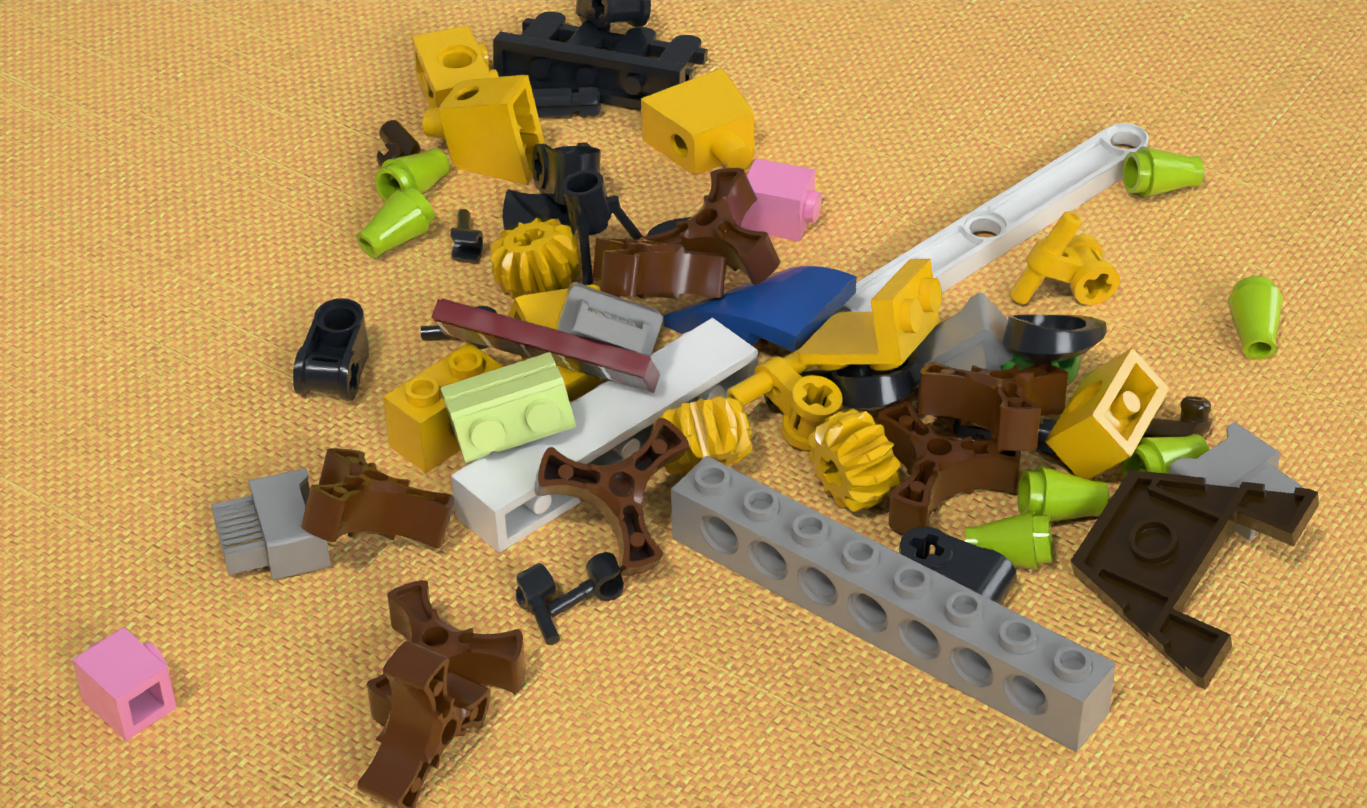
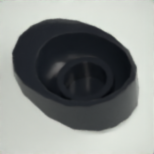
M1082 315L1008 316L1002 344L1017 357L1031 364H1053L1085 354L1105 337L1107 326L1103 320Z
M915 349L904 363L897 368L879 371L871 369L869 364H849L844 368L833 370L832 380L842 393V405L845 407L854 408L859 411H881L900 402L911 393L920 382L923 365Z

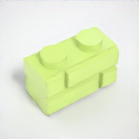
M550 352L440 387L465 463L489 456L490 452L493 451L498 453L576 427L562 375Z

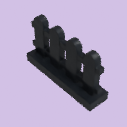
M550 11L539 14L535 19L526 18L522 22L521 35L501 31L493 39V70L496 69L499 77L528 75L531 89L571 88L573 93L579 92V87H596L600 92V103L641 110V98L693 79L692 67L695 63L702 65L706 63L708 49L701 48V39L694 35H679L673 38L671 42L656 40V32L651 28L634 27L629 29L625 35L610 32L611 25L607 28H598L589 20L583 22L580 27L566 25L565 15ZM558 40L567 41V43L559 42ZM603 48H610V49H613V50L610 51V50H605V49H603ZM649 55H650V56H656V57H659V58H658V59H656V58H651V57H649Z

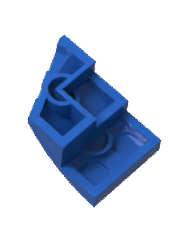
M820 266L788 268L771 274L757 285H753L750 282L724 292L722 298L710 297L663 316L664 326L683 335L709 319L714 318L751 346L760 338H763L794 352L800 349L856 293V276Z

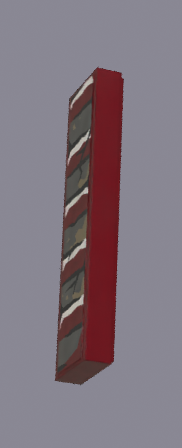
M438 299L431 317L445 335L527 358H533L550 352L556 366L648 392H655L660 373L649 355L451 300Z

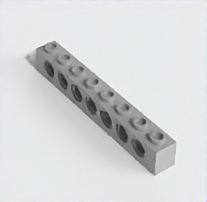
M705 456L671 488L673 540L1076 753L1108 716L1116 663L708 456Z

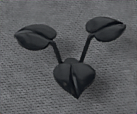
M578 171L570 174L563 180L561 188L566 205L555 203L553 198L547 194H527L508 189L505 195L502 215L505 230L517 228L519 222L523 224L532 223L536 218H540L542 222L550 219H559L562 225L570 226L573 235L578 230L583 285L593 284L589 235H595L604 231L608 226L612 213L633 239L639 240L643 236L621 208L618 196H607L603 176L597 171ZM691 217L660 223L650 229L647 236L669 231L677 227L675 222L687 221Z

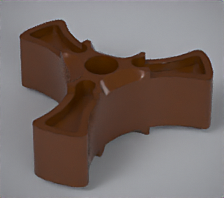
M723 168L712 171L710 173V193L704 196V204L695 215L687 221L675 222L677 227L669 231L641 237L653 242L682 244L685 247V251L723 253L727 255L726 265L734 271H737V269L743 271L750 278L753 285L763 282L777 269L781 262L767 232L752 231L741 227L745 214L757 200L747 175L741 168Z
M596 238L592 278L601 280L600 291L612 295L637 296L640 299H646L647 297L679 299L680 294L722 298L727 255L717 252L685 251V247L682 244L653 242L644 238H639V240L630 238Z
M931 362L921 369L917 413L920 415L961 419L962 426H978L989 430L991 438L997 439L996 448L999 450L1037 449L1040 416L1062 414L1065 409L1068 372L1052 364H1035L1023 370H1020V367L1017 365L1008 370H987L972 365L971 371Z
M911 401L898 402L883 409L878 414L877 425L881 424L884 426L885 436L888 441L894 443L892 447L894 456L905 465L907 474L910 475L903 484L890 492L888 525L893 530L905 534L916 527H928L929 517L932 512L937 511L939 504L948 497L960 492L970 495L973 489H996L1009 493L1017 491L1021 451L999 450L996 448L997 439L972 441V436L962 440L944 436L934 431L930 423L925 425L919 419Z
M658 418L647 442L630 457L617 463L608 465L583 464L569 459L555 448L549 447L543 454L536 474L535 494L540 497L555 494L579 498L582 502H588L606 517L612 531L616 535L619 546L620 574L622 576H631L649 571L659 563L663 552L650 536L645 524L643 496L646 484L659 469L681 459L689 447V442L686 436L667 419Z
M327 449L319 484H313L310 488L301 524L302 529L329 542H336L339 537L348 534L350 538H354L358 533L378 534L393 541L395 536L399 535L419 541L433 548L442 547L455 501L451 494L410 487L411 480L390 477L378 471L375 463H369L368 465L364 452L350 449Z
M425 580L407 583L388 592L387 598L391 627L408 641L449 658L447 674L452 672L478 684L500 687L512 693L520 691L524 683L526 671L521 630L515 629L497 634L474 633L473 628L463 631L452 627L439 617L435 608L432 609L429 586ZM382 674L377 678L369 680L367 682L371 716L377 723L385 727L391 707V702L386 697V693L391 690L388 678Z
M408 640L401 644L383 668V674L388 678L391 690L386 693V697L391 702L387 723L376 738L377 741L381 742V745L370 766L358 781L357 787L359 791L394 808H416L418 797L431 767L438 769L443 751L455 736H464L467 728L475 727L480 729L482 727L489 706L491 689L455 673L449 672L447 674L449 658Z

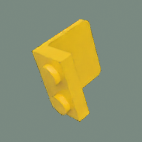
M909 259L870 300L872 312H840L831 316L798 350L799 362L805 365H817L820 370L825 371L838 370L849 364H869L871 369L879 371L901 366L940 322L938 310L941 305L942 291L939 280L933 278L931 259Z

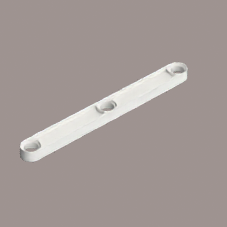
M1119 123L1107 127L856 283V293L836 313L872 312L870 300L909 259L930 258L933 278L939 280L942 293L1057 221L1064 212L1076 209L1123 179L1122 170L1126 155L1129 152H1136L1140 147H1148L1149 136L1143 128L1129 123ZM1114 145H1129L1135 148L1123 149ZM984 231L994 233L997 236L985 238L978 237L973 233Z

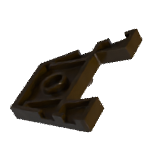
M1129 470L1071 559L1072 570L1081 581L1196 686L1206 690L1232 648L1231 635L1181 613L1183 607L1236 524L1243 525L1294 547L1319 506L1318 492L1295 487L1294 493L1265 490V484L1242 482L1239 488L1206 484V478Z

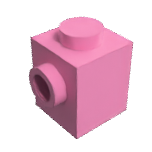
M756 158L747 174V178L757 200L745 214L741 227L752 231H765L769 236L800 242L808 223H815L821 209L822 193L815 191V169Z
M122 627L102 641L93 644L85 652L72 659L82 701L125 741L177 708L168 666L164 657L151 642L142 644L125 627Z

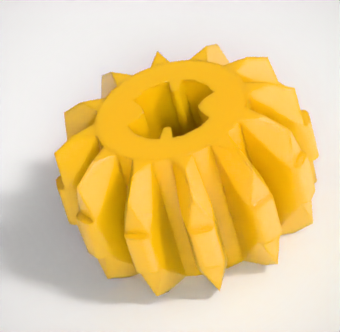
M536 218L532 223L523 224L519 222L517 228L502 231L500 233L501 239L494 241L490 245L492 253L490 257L493 265L491 270L495 282L499 283L501 291L509 293L512 299L522 295L554 291L558 288H568L571 284V279L576 278L581 273L580 248L577 238L572 234L570 226L562 225L559 219H550L542 222L540 218Z
M721 396L707 400L700 398L696 402L682 403L678 408L668 409L659 417L667 419L686 436L689 442V447L681 459L664 466L667 473L685 476L705 456L726 466L737 464L753 450L749 419L747 414L744 413L739 400L726 399Z
M854 408L844 413L840 411L826 418L824 423L818 425L816 430L808 435L811 451L808 452V458L815 466L816 473L814 476L820 478L824 485V493L827 495L832 494L839 507H848L854 512L864 507L866 509L883 501V497L889 495L895 487L900 485L897 470L901 466L900 461L894 456L892 450L894 443L888 441L885 436L884 426L881 424L875 425L873 417L867 411L859 413Z

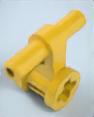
M1066 211L1061 215L1046 239L1036 242L1026 257L1027 267L1009 293L1012 300L1016 303L1027 304L1045 277H1050L1071 283V291L1080 303L1095 305L1104 302L1116 292L1120 283V276L1110 262L1102 259L1103 250L1096 238L1087 234L1074 236L1082 225V221L1077 214Z
M798 350L784 358L779 356L772 357L758 365L754 370V375L727 390V399L739 400L742 407L766 395L784 413L780 426L784 439L795 448L811 451L808 435L813 433L818 425L824 423L826 418L838 413L843 400L840 389L831 380L816 375L805 377L799 375L815 365L801 364L799 362ZM825 397H827L826 402H825V405H824V408H823L822 405H823L824 399H825Z

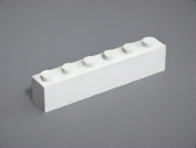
M714 318L709 319L651 354L650 357L660 373L654 393L609 380L603 382L592 391L570 403L576 422L575 428L498 453L496 451L490 452L489 456L470 462L461 470L452 474L455 517L495 551L501 553L582 502L579 498L568 495L555 494L540 497L535 494L536 474L547 448L553 447L567 458L588 465L591 463L608 465L630 457L634 452H637L647 442L654 427L653 423L668 409L678 408L682 403L696 402L700 398L707 400L721 396L727 399V390L754 375V370L758 366V350Z

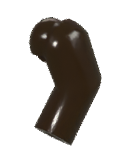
M397 120L387 121L380 128L379 136L385 143V147L389 150L385 155L378 151L377 162L380 166L386 160L421 152L419 143Z

